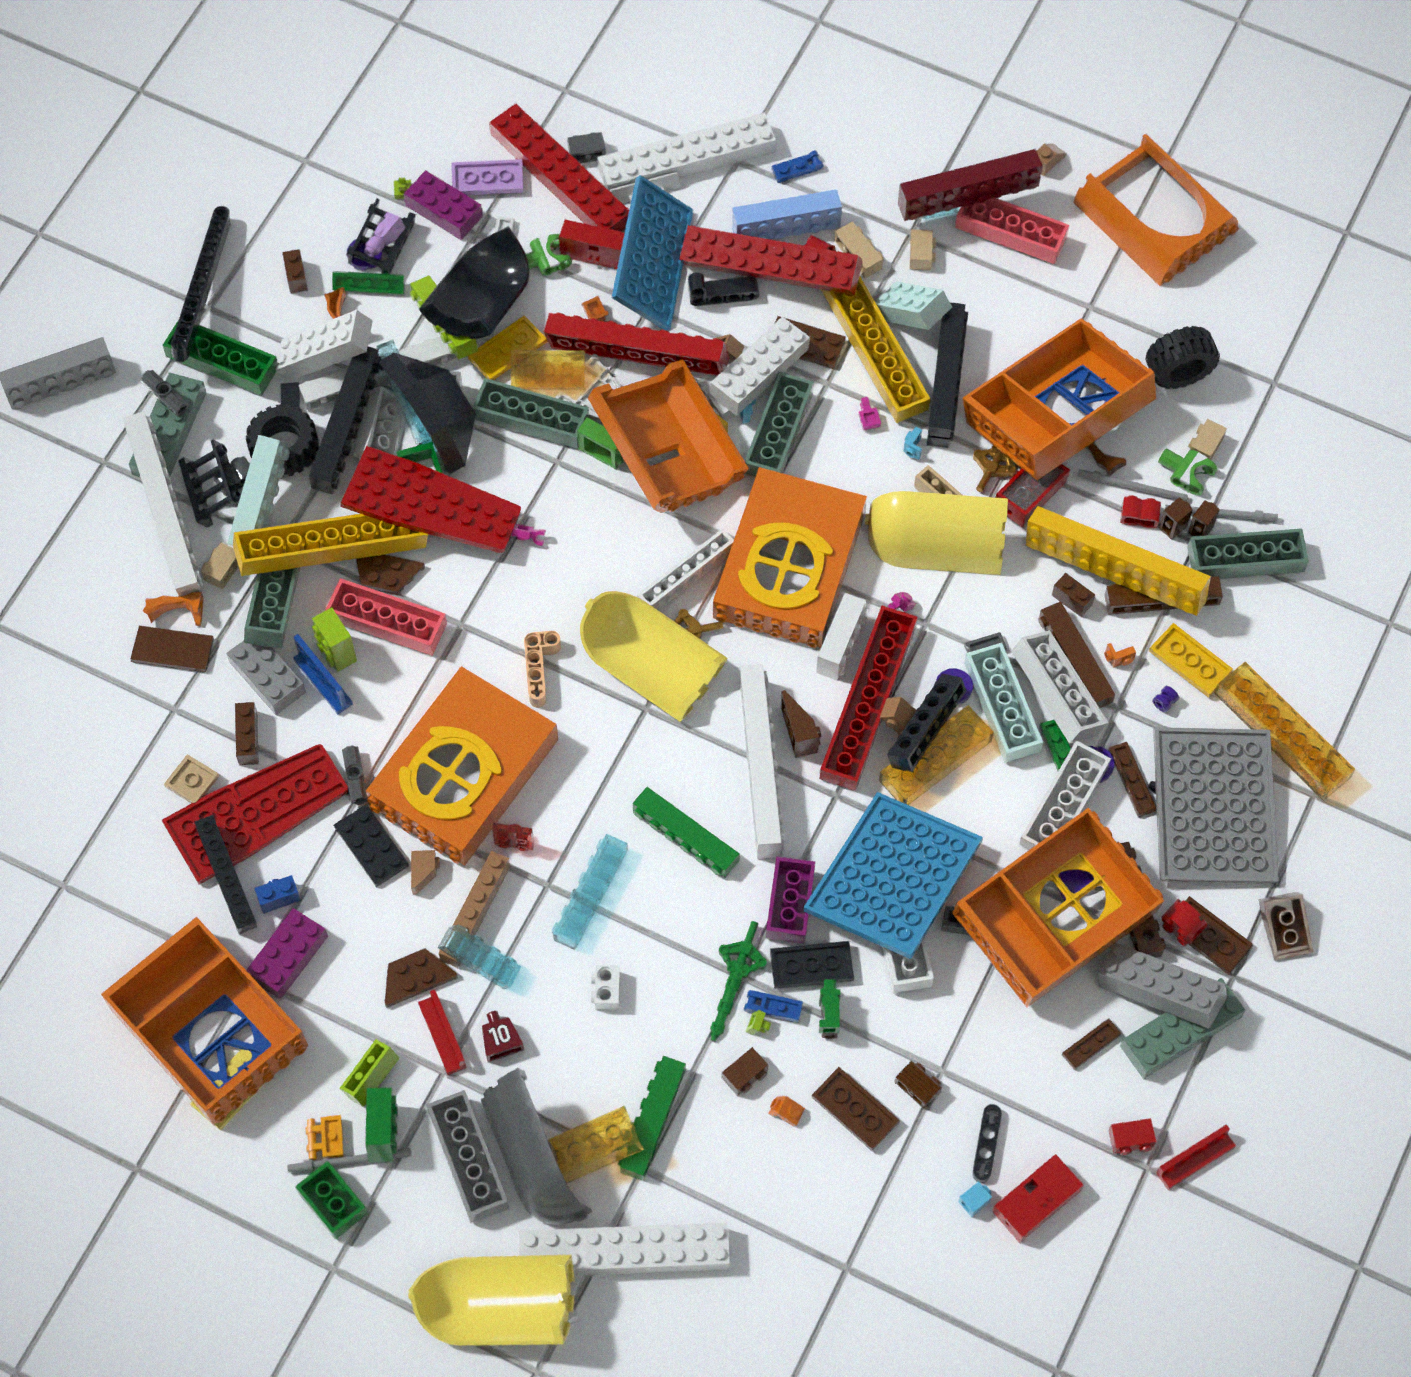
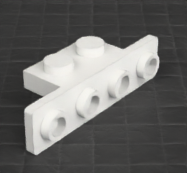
M677 172L647 179L666 192L680 189ZM635 183L610 189V192L621 203H631Z

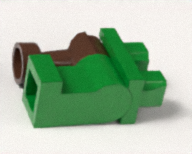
M825 979L823 989H820L819 1006H821L820 1013L824 1020L819 1019V1033H822V1038L824 1039L837 1038L840 1030L839 1003L841 991L836 989V980Z

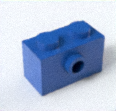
M292 875L281 879H272L267 884L254 888L263 914L301 901Z

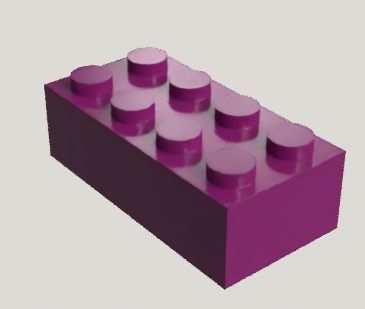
M427 170L404 193L406 207L461 241L483 217L482 204Z
M776 856L766 939L805 944L809 914L804 912V906L812 895L815 861Z
M293 908L246 971L263 989L281 1000L327 939L326 928Z

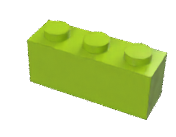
M375 1039L339 1089L350 1100L364 1107L367 1100V1088H378L400 1057L391 1047Z

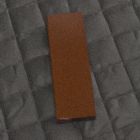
M1108 1018L1062 1052V1056L1076 1070L1120 1037L1122 1033Z

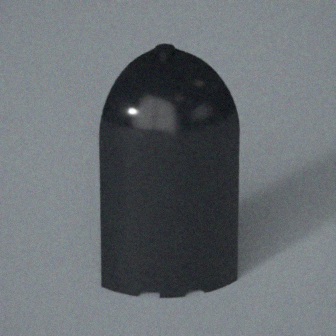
M507 226L484 238L466 251L454 263L418 309L434 326H440L447 330L446 333L456 337L466 336L470 337V339H478L492 334L526 288L529 281V264L525 251L510 227Z

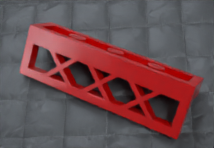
M436 990L430 991L431 997L419 1001L418 1005L446 1073L451 1075L467 1067Z
M1227 1124L1159 1166L1156 1174L1167 1190L1236 1147L1228 1135L1230 1128Z

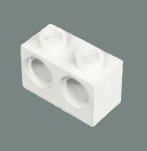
M596 965L595 972L591 974V984H595V991H591V1003H595V1010H619L620 965ZM604 975L611 977L608 981H603L600 978ZM603 994L610 995L608 1000H602L600 997Z

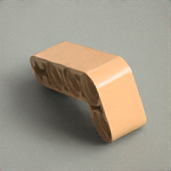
M555 631L528 633L524 638L528 695L530 704L533 707L539 708L546 703L543 655H552L560 651V635ZM550 641H555L556 643H555V644H549L548 642H550ZM533 642L537 643V645L530 646L529 644ZM532 660H538L537 663H531ZM533 677L540 678L539 680H532ZM535 690H539V697H536Z

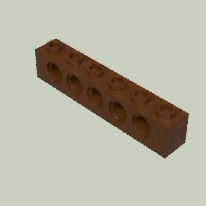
M1130 842L1121 843L1128 857L1135 860L1137 857L1134 847L1131 848ZM1138 865L1137 868H1138V869L1141 871V873H1142L1141 867H1140V865ZM1151 916L1132 930L1130 936L1135 950L1158 958L1162 957L1166 945L1164 938H1160L1158 932L1160 931L1159 922L1157 919H1154V916ZM1143 935H1150L1152 940H1146Z

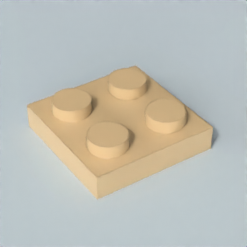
M187 754L166 780L164 786L188 802L196 803L197 800L204 797L219 778V774Z

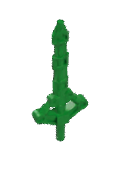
M751 921L744 941L719 947V955L723 958L724 963H726L727 972L730 975L725 985L723 997L720 999L717 1007L716 1020L712 1021L710 1027L711 1041L716 1042V1039L725 1030L726 1026L724 1023L727 1015L731 1013L734 1004L733 1000L736 992L739 990L742 977L747 978L751 972L765 969L767 966V960L752 944L759 924L755 921ZM730 955H739L737 960L731 961ZM746 958L752 960L754 964L749 967L746 964Z

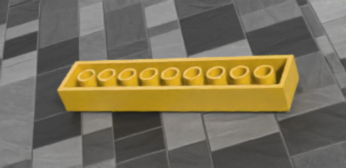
M860 275L855 296L821 290L895 422L898 423L928 411L930 397Z
M1039 506L1028 520L1025 546L1045 553L1048 556L1062 560L1065 563L1079 567L1082 570L1096 574L1099 577L1113 581L1116 584L1130 588L1133 591L1147 595L1195 616L1199 614L1207 601L1211 578L1207 574Z
M354 514L234 532L233 549L241 576L422 549L426 548L428 534L395 526L363 514Z

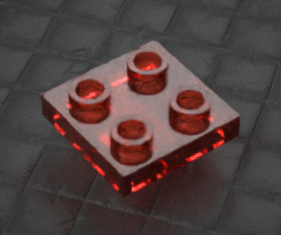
M493 823L494 844L498 847H513L520 851L534 849L533 828L521 827L518 824Z

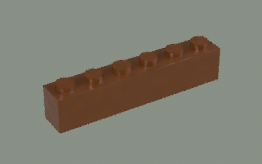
M1211 576L1207 601L1204 606L1220 605L1223 594L1219 576ZM1112 584L1106 587L1105 601L1108 615L1178 609L1119 584Z
M1060 601L1041 609L1038 618L1040 626L1045 628L1046 631L1050 630L1098 707L1102 708L1113 703L1114 691L1062 602Z

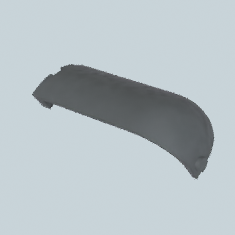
M516 1068L497 1080L498 1085L494 1088L493 1086L488 1087L483 1093L484 1098L481 1099V1103L519 1199L529 1214L543 1223L565 1225L573 1221H582L588 1217V1214L592 1213V1209L583 1205L575 1197L564 1179L525 1084V1080L528 1079L526 1073Z

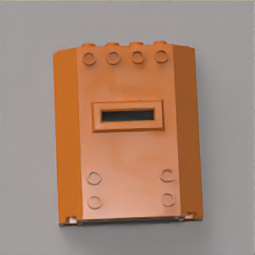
M683 359L668 364L660 375L616 389H612L608 383L594 388L588 396L589 402L652 508L660 513L673 512L679 507H687L697 500L699 502L704 501L711 495L714 497L718 496L724 489L742 480L745 477L744 474L749 469ZM675 449L680 454V456L651 466L646 461V459Z

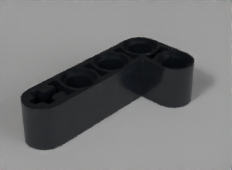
M699 272L688 276V292L692 306L752 301L760 296L758 281L755 277L705 281L704 275Z

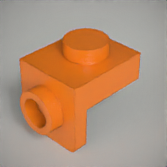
M599 296L581 303L588 319L596 318L600 321H605V317L609 315V312L605 311Z
M1109 643L1104 655L1107 662H1110L1114 668L1119 665L1126 666L1132 663L1136 650L1134 646L1115 652L1113 645Z
M777 1096L771 1102V1109L768 1114L778 1116L791 1126H797L805 1108L788 1096Z

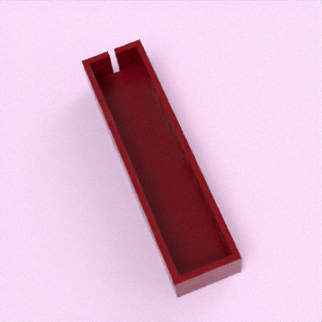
M1036 149L900 183L898 207L904 221L916 220L919 217L931 216L935 213L950 211L958 207H966L977 202L982 203L992 198L1016 194L1027 189L1032 190L1039 187L1043 165Z

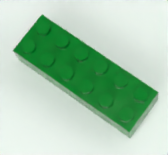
M178 321L162 345L165 356L173 359L171 342ZM201 325L198 327L189 358L184 362H180L261 396L277 372V357L275 355Z

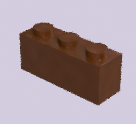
M255 702L235 703L237 761L239 765L259 764L258 712Z

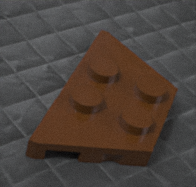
M386 554L356 559L362 586L394 595H399L404 590V587L414 580V576L425 568V564L422 562Z
M426 948L388 963L385 1006L388 1008L458 978L457 973Z

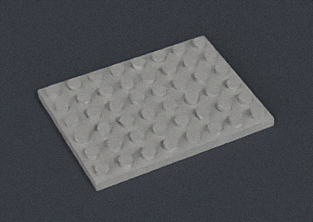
M1155 727L1153 729L1160 881L1278 883L1270 730Z

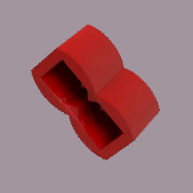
M1134 495L1124 497L1120 523L1157 528L1161 502L1153 498L1142 500Z

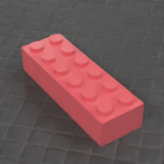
M997 198L961 207L955 224V228L1052 264H1055L1067 239L1070 226L1069 224Z
M341 578L325 609L326 611L332 607L346 627L432 656L447 625L445 613Z

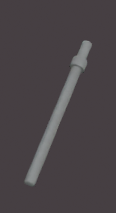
M1081 469L1078 471L1079 477L1091 479L1092 482L1096 483L1100 481L1175 500L1180 497L1183 501H1187L1188 498L1187 494L1102 475L1098 471L1090 472Z
M1191 507L1193 509L1192 514H1195L1199 507ZM1219 509L1218 514L1220 517L1254 519L1257 522L1278 520V514L1263 513L1260 510L1250 512Z
M411 1148L397 1150V1154H393V1159L412 1156ZM367 1154L317 1161L309 1159L303 1160L302 1163L287 1164L288 1173L305 1171V1173L313 1172V1169H318L326 1161H329L335 1167L368 1162Z

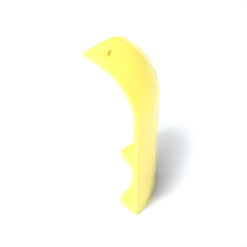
M911 491L886 493L875 498L870 504L869 514L865 513V525H868V541L873 552L882 561L892 566L1000 575L1003 561L1002 552L1005 544V534H1002V531L1005 532V522H1007L1008 499Z
M608 591L599 594L594 599L590 598L585 605L586 611L580 624V637L589 657L601 668L679 722L692 711L693 706L691 705L697 699L701 700L709 689L706 685L710 683L713 677L716 678L728 659L636 596L624 592Z
M572 1255L484 1256L447 1260L430 1267L420 1274L409 1288L408 1297L412 1302L414 1314L421 1326L431 1336L444 1343L452 1345L564 1344L571 1326L570 1322H568L569 1312H573L575 1296L571 1295V1282L575 1281Z

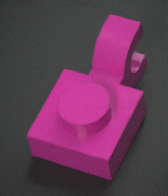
M868 397L861 398L860 407L862 411H859L858 416L863 431L881 427L877 408L870 407Z
M516 523L511 536H515L518 540L532 538L535 544L543 546L544 540H540L538 535L544 536L546 530H535L534 527Z
M899 592L893 595L891 598L893 602L888 607L895 610L901 608L905 612L912 610L917 603L912 600L913 598L910 594Z

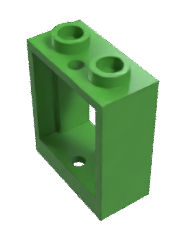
M587 417L577 430L578 449L616 469L625 460L606 428Z

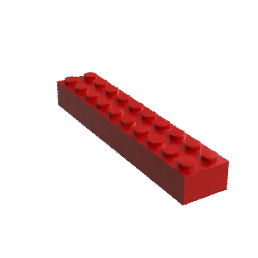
M515 103L489 122L490 135L515 159H522V165L583 223L620 232L626 229L629 209L518 104Z
M691 225L687 226L679 259L687 266L854 296L863 263L860 256L855 254Z
M560 312L555 314L549 313L544 329L546 339L553 349L589 355L596 354L601 357L667 367L668 364L683 359L690 372L718 376L727 368L730 358L725 342L718 338L706 339L703 336H688L681 332L676 334L670 333L667 330L657 331L649 327L639 328L631 324L621 325L613 321L603 322L596 318L585 319L578 315H573V317L566 316Z
M881 605L822 763L819 779L854 791L857 790L882 722L880 715L886 699L891 697L915 632L917 616Z

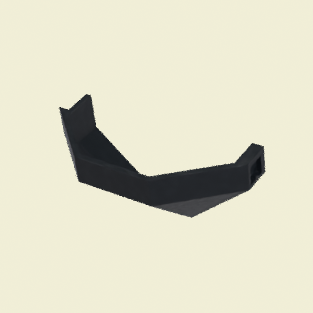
M392 353L379 361L378 366L381 371L385 370L402 391L429 433L444 463V471H448L451 475L460 468H465L476 412L450 371L398 353Z

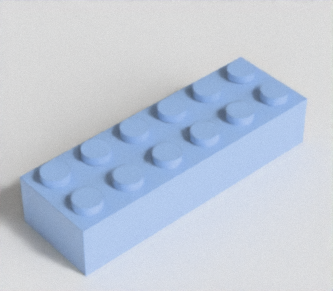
M836 189L732 207L733 233L765 239H781L792 235L798 236L809 232L815 233L826 229H836L841 226L842 212L838 191Z

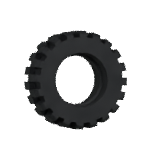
M1186 326L1182 329H1175L1171 333H1166L1162 338L1159 337L1155 343L1150 345L1145 360L1148 368L1153 370L1155 383L1165 389H1178V387L1183 388L1189 384L1197 383L1196 381L1204 379L1206 375H1210L1219 363L1220 354L1211 333L1207 329L1197 326Z
M279 404L273 408L271 406L267 407L264 412L261 410L257 413V418H252L246 430V443L251 458L258 435L271 438L280 432H291L299 436L297 442L288 448L290 451L289 457L283 466L284 475H289V477L294 476L296 472H303L304 467L308 468L312 464L311 460H315L319 449L317 431L313 420L310 419V415L307 412H303L299 407L294 409L292 405L286 404V406H282V404Z

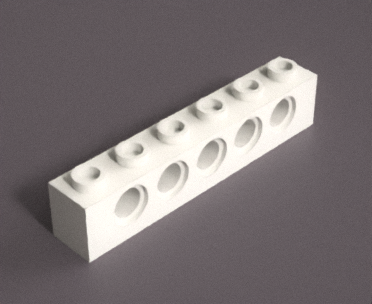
M722 528L638 593L637 597L659 611L729 556L734 539Z

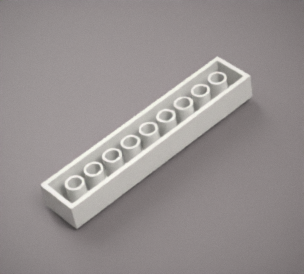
M764 112L597 157L598 171L604 187L610 191V189L635 183L636 177L640 175L650 179L677 172L678 177L682 178L775 153L776 139Z
M144 411L123 417L175 590L178 596H184L192 592H202L201 587L204 584L199 571L196 570L198 569L196 559L193 553H190L193 552L187 536L188 533L182 520L183 517L177 504L176 494L171 485L172 481L166 468L167 465L162 455V449L151 417H147Z
M763 664L740 666V692L757 859L780 857L785 843L784 831H782L783 818L782 813H780L781 798L778 791L779 779L777 777V760L775 759V741H773L774 731L773 723H771L772 711L769 704L770 691L767 684L768 672L764 671Z
M728 1222L519 1231V1256L572 1255L574 1276L730 1270Z

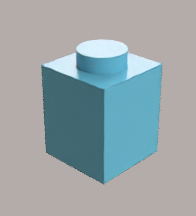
M978 1181L959 1197L958 1202L972 1218L991 1202L992 1193L985 1184L981 1185Z

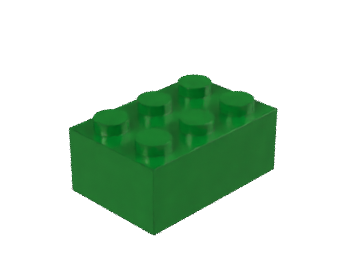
M367 1088L365 1146L368 1163L393 1162V1154H397L396 1135H398V1124L396 1123V1117H398L397 1096L393 1095L392 1088Z
M326 1161L295 1186L297 1193L335 1240L368 1214L364 1204L329 1161Z

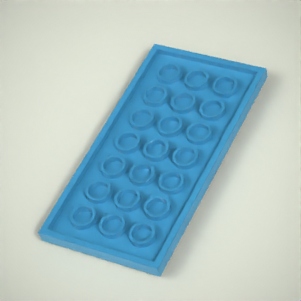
M640 175L635 180L611 298L663 330L671 329L683 263L679 259L687 226L691 225L694 209Z

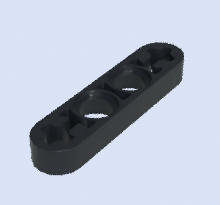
M995 1104L987 1105L982 1114L972 1171L974 1180L980 1183L987 1182L992 1173L1002 1116L1000 1107ZM994 1110L996 1116H994L993 1123L991 1124L989 1123L990 1114L987 1113ZM985 1129H992L994 1137L986 1138L983 1135V1131ZM982 1148H987L990 1150L991 1156L983 1158L979 1151ZM990 1163V1165L985 1164L984 1172L987 1174L979 1177V1173L976 1171H980L981 1164Z

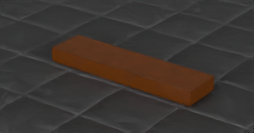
M1128 742L1109 747L1108 750L1114 758V764L1137 817L1156 812L1157 808Z

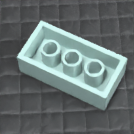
M898 281L893 283L875 302L887 322L929 330L952 308L944 290Z

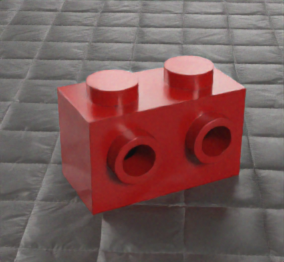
M1151 1118L1111 1124L1108 1130L1113 1154L1128 1155L1135 1150L1147 1152L1152 1150L1157 1142Z

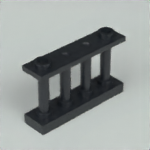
M376 198L374 204H370L367 211L368 217L354 245L349 246L346 255L350 265L356 257L380 267L379 269L382 270L381 274H390L415 224L416 214L409 212L407 218H401L405 230L395 240L393 246L385 245L382 251L387 253L386 255L388 256L386 260L383 259L382 261L375 257H370L358 251L361 243L366 244L370 240V238L365 237L368 229L376 230L378 225L372 223L375 215L384 218V215L387 213L379 209L380 199Z
M214 439L211 440L213 451L196 461H191L185 457L178 460L196 522L207 528L213 525L211 519L213 513L229 504L238 507L241 497L228 460L227 448L223 443H219ZM216 458L218 466L198 476V468ZM220 473L223 481L203 492L202 483ZM225 489L227 497L208 508L207 499Z

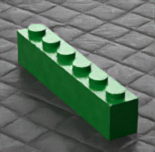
M646 787L632 803L633 813L636 817L645 819L649 822L651 828L663 832L669 841L678 843L684 852L693 854L699 863H705L711 867L710 869L714 874L726 878L740 861V853L649 787Z
M664 1055L661 1061H657L654 1068L655 1078L654 1080L650 1079L647 1086L648 1096L647 1098L643 1097L639 1109L642 1110L640 1117L636 1116L632 1128H635L633 1135H629L626 1140L625 1147L628 1148L625 1154H621L618 1161L620 1173L644 1181L684 1077L686 1063Z

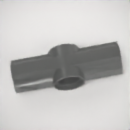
M153 369L143 373L140 379L141 382L158 398L161 404L166 405L176 416H182L189 408L188 403L172 389L169 382L164 381Z
M353 745L346 746V748L342 749L351 804L361 805L368 800L359 747ZM354 773L359 774L357 777H351Z

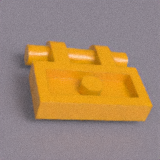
M342 1116L320 1117L321 1125H315V1119H307L305 1134L308 1135L306 1152L309 1155V1159H312V1161L317 1160L318 1151H322L323 1159L344 1157ZM321 1133L322 1143H316V1134Z

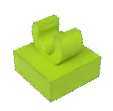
M405 177L394 180V198L404 199V193L412 185V181L406 180Z
M760 1010L752 1013L745 1032L753 1035L759 1031L763 1033L769 1031L771 1023L763 1020L766 1013Z

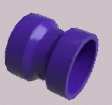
M1166 685L1161 689V693L1152 699V702L1157 709L1167 712L1171 708V704L1179 700V695L1172 687Z

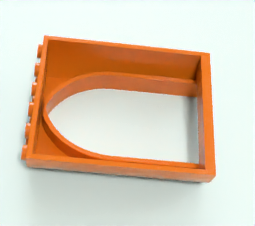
M1147 134L1143 135L1140 147L1095 178L1089 173L1086 176V184L1078 189L1073 201L1089 219L1159 286L1165 282H1170L1174 275L1182 273L1189 264L1196 263L1200 256L1208 254L1214 246L1222 244L1226 237L1234 235L1239 230L1237 218ZM1151 156L1195 198L1202 212L1203 228L1200 233L1189 236H1173L1158 232L1141 222L1106 187Z

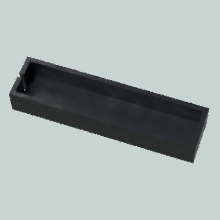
M950 302L952 308L941 320L926 444L927 446L948 448L949 441H953L968 320V312L965 311L966 304Z
M368 346L367 352L351 358L309 474L310 485L313 489L333 494L334 489L337 490L339 487L340 479L338 478L340 472L343 473L345 470L346 462L344 461L346 456H349L351 453V441L356 439L358 433L356 427L363 420L364 413L362 411L364 406L367 407L369 403V391L374 389L376 382L374 379L375 374L380 372L378 362L381 360V357L376 348Z

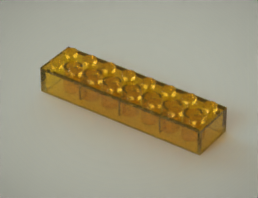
M1246 661L1217 684L1214 694L1250 729L1270 730L1271 750L1323 801L1351 779L1355 768Z

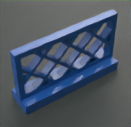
M299 634L295 635L293 638L298 654L293 657L294 662L336 714H340L353 705V701Z

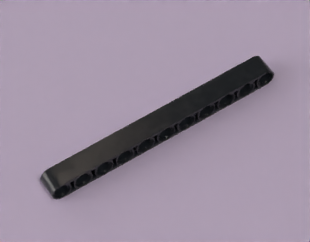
M218 206L213 211L174 332L171 348L172 357L177 362H184L189 358L231 224L230 210L225 206Z

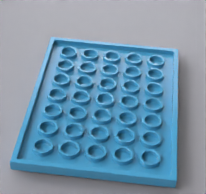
M877 792L805 904L804 912L912 959L983 842V837Z

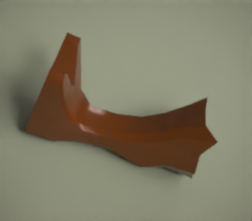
M1096 441L1085 447L1093 456L1098 467L1104 469L1108 476H1112L1117 470L1127 465L1125 458L1111 456L1102 452L1096 446Z

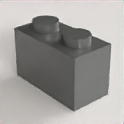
M592 132L567 138L569 154L580 164L598 161L597 157L606 155L602 132Z

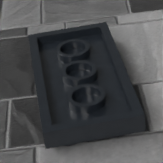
M367 804L333 825L375 887H378L409 867V863Z
M849 941L770 948L774 989L824 984L825 979L836 980V983L854 981Z

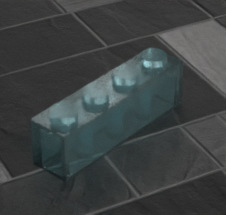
M454 925L447 929L438 949L503 990L512 986L521 969V966L516 964L517 961L514 958L505 957L498 948L486 945L481 937L472 936L461 925Z

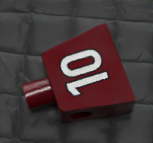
M498 1011L487 1013L486 1016L489 1023L482 1025L487 1062L524 1051L523 1042L510 1018L500 1019Z

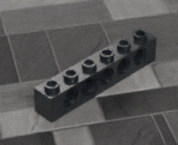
M942 673L934 683L933 688L926 695L920 707L917 708L916 713L908 721L907 726L888 751L887 756L892 768L912 772L966 693L962 677Z
M210 815L195 821L196 830L238 934L257 928L256 920L214 816Z

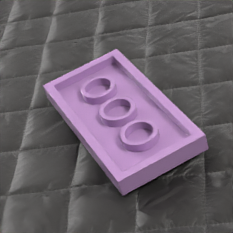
M522 159L452 162V186L466 195L523 193Z

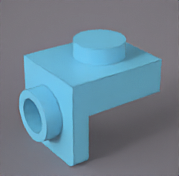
M915 427L912 432H908L903 449L907 456L917 460L921 458L922 449L916 446L922 436V429Z

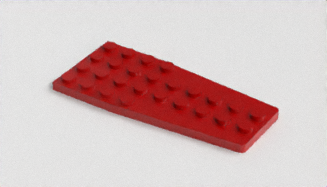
M366 446L340 504L342 508L395 526L498 553L505 552L521 512V507L515 503L419 463Z
M318 744L213 791L162 819V823L198 885L213 878L215 874L196 830L195 821L210 815L214 816L234 866L251 857L347 794L349 789L323 745Z

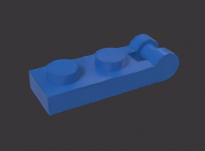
M814 150L807 155L772 165V172L777 183L819 171L824 165L819 160L818 152Z
M754 990L748 991V1002L744 1005L745 1012L754 1013L760 1010L766 1013V1016L799 1023L803 1001ZM756 1000L762 1001L761 1006L755 1005Z

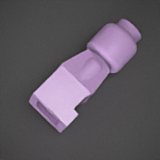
M389 212L384 215L385 219L378 224L374 232L375 236H372L365 245L366 249L364 251L368 256L378 255L385 245L397 240L405 230V226L399 216Z

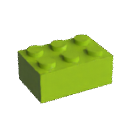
M331 607L313 617L314 626H312V630L315 633L316 645L321 653H325L328 665L331 668L334 667L339 672L357 662L351 635L334 609Z

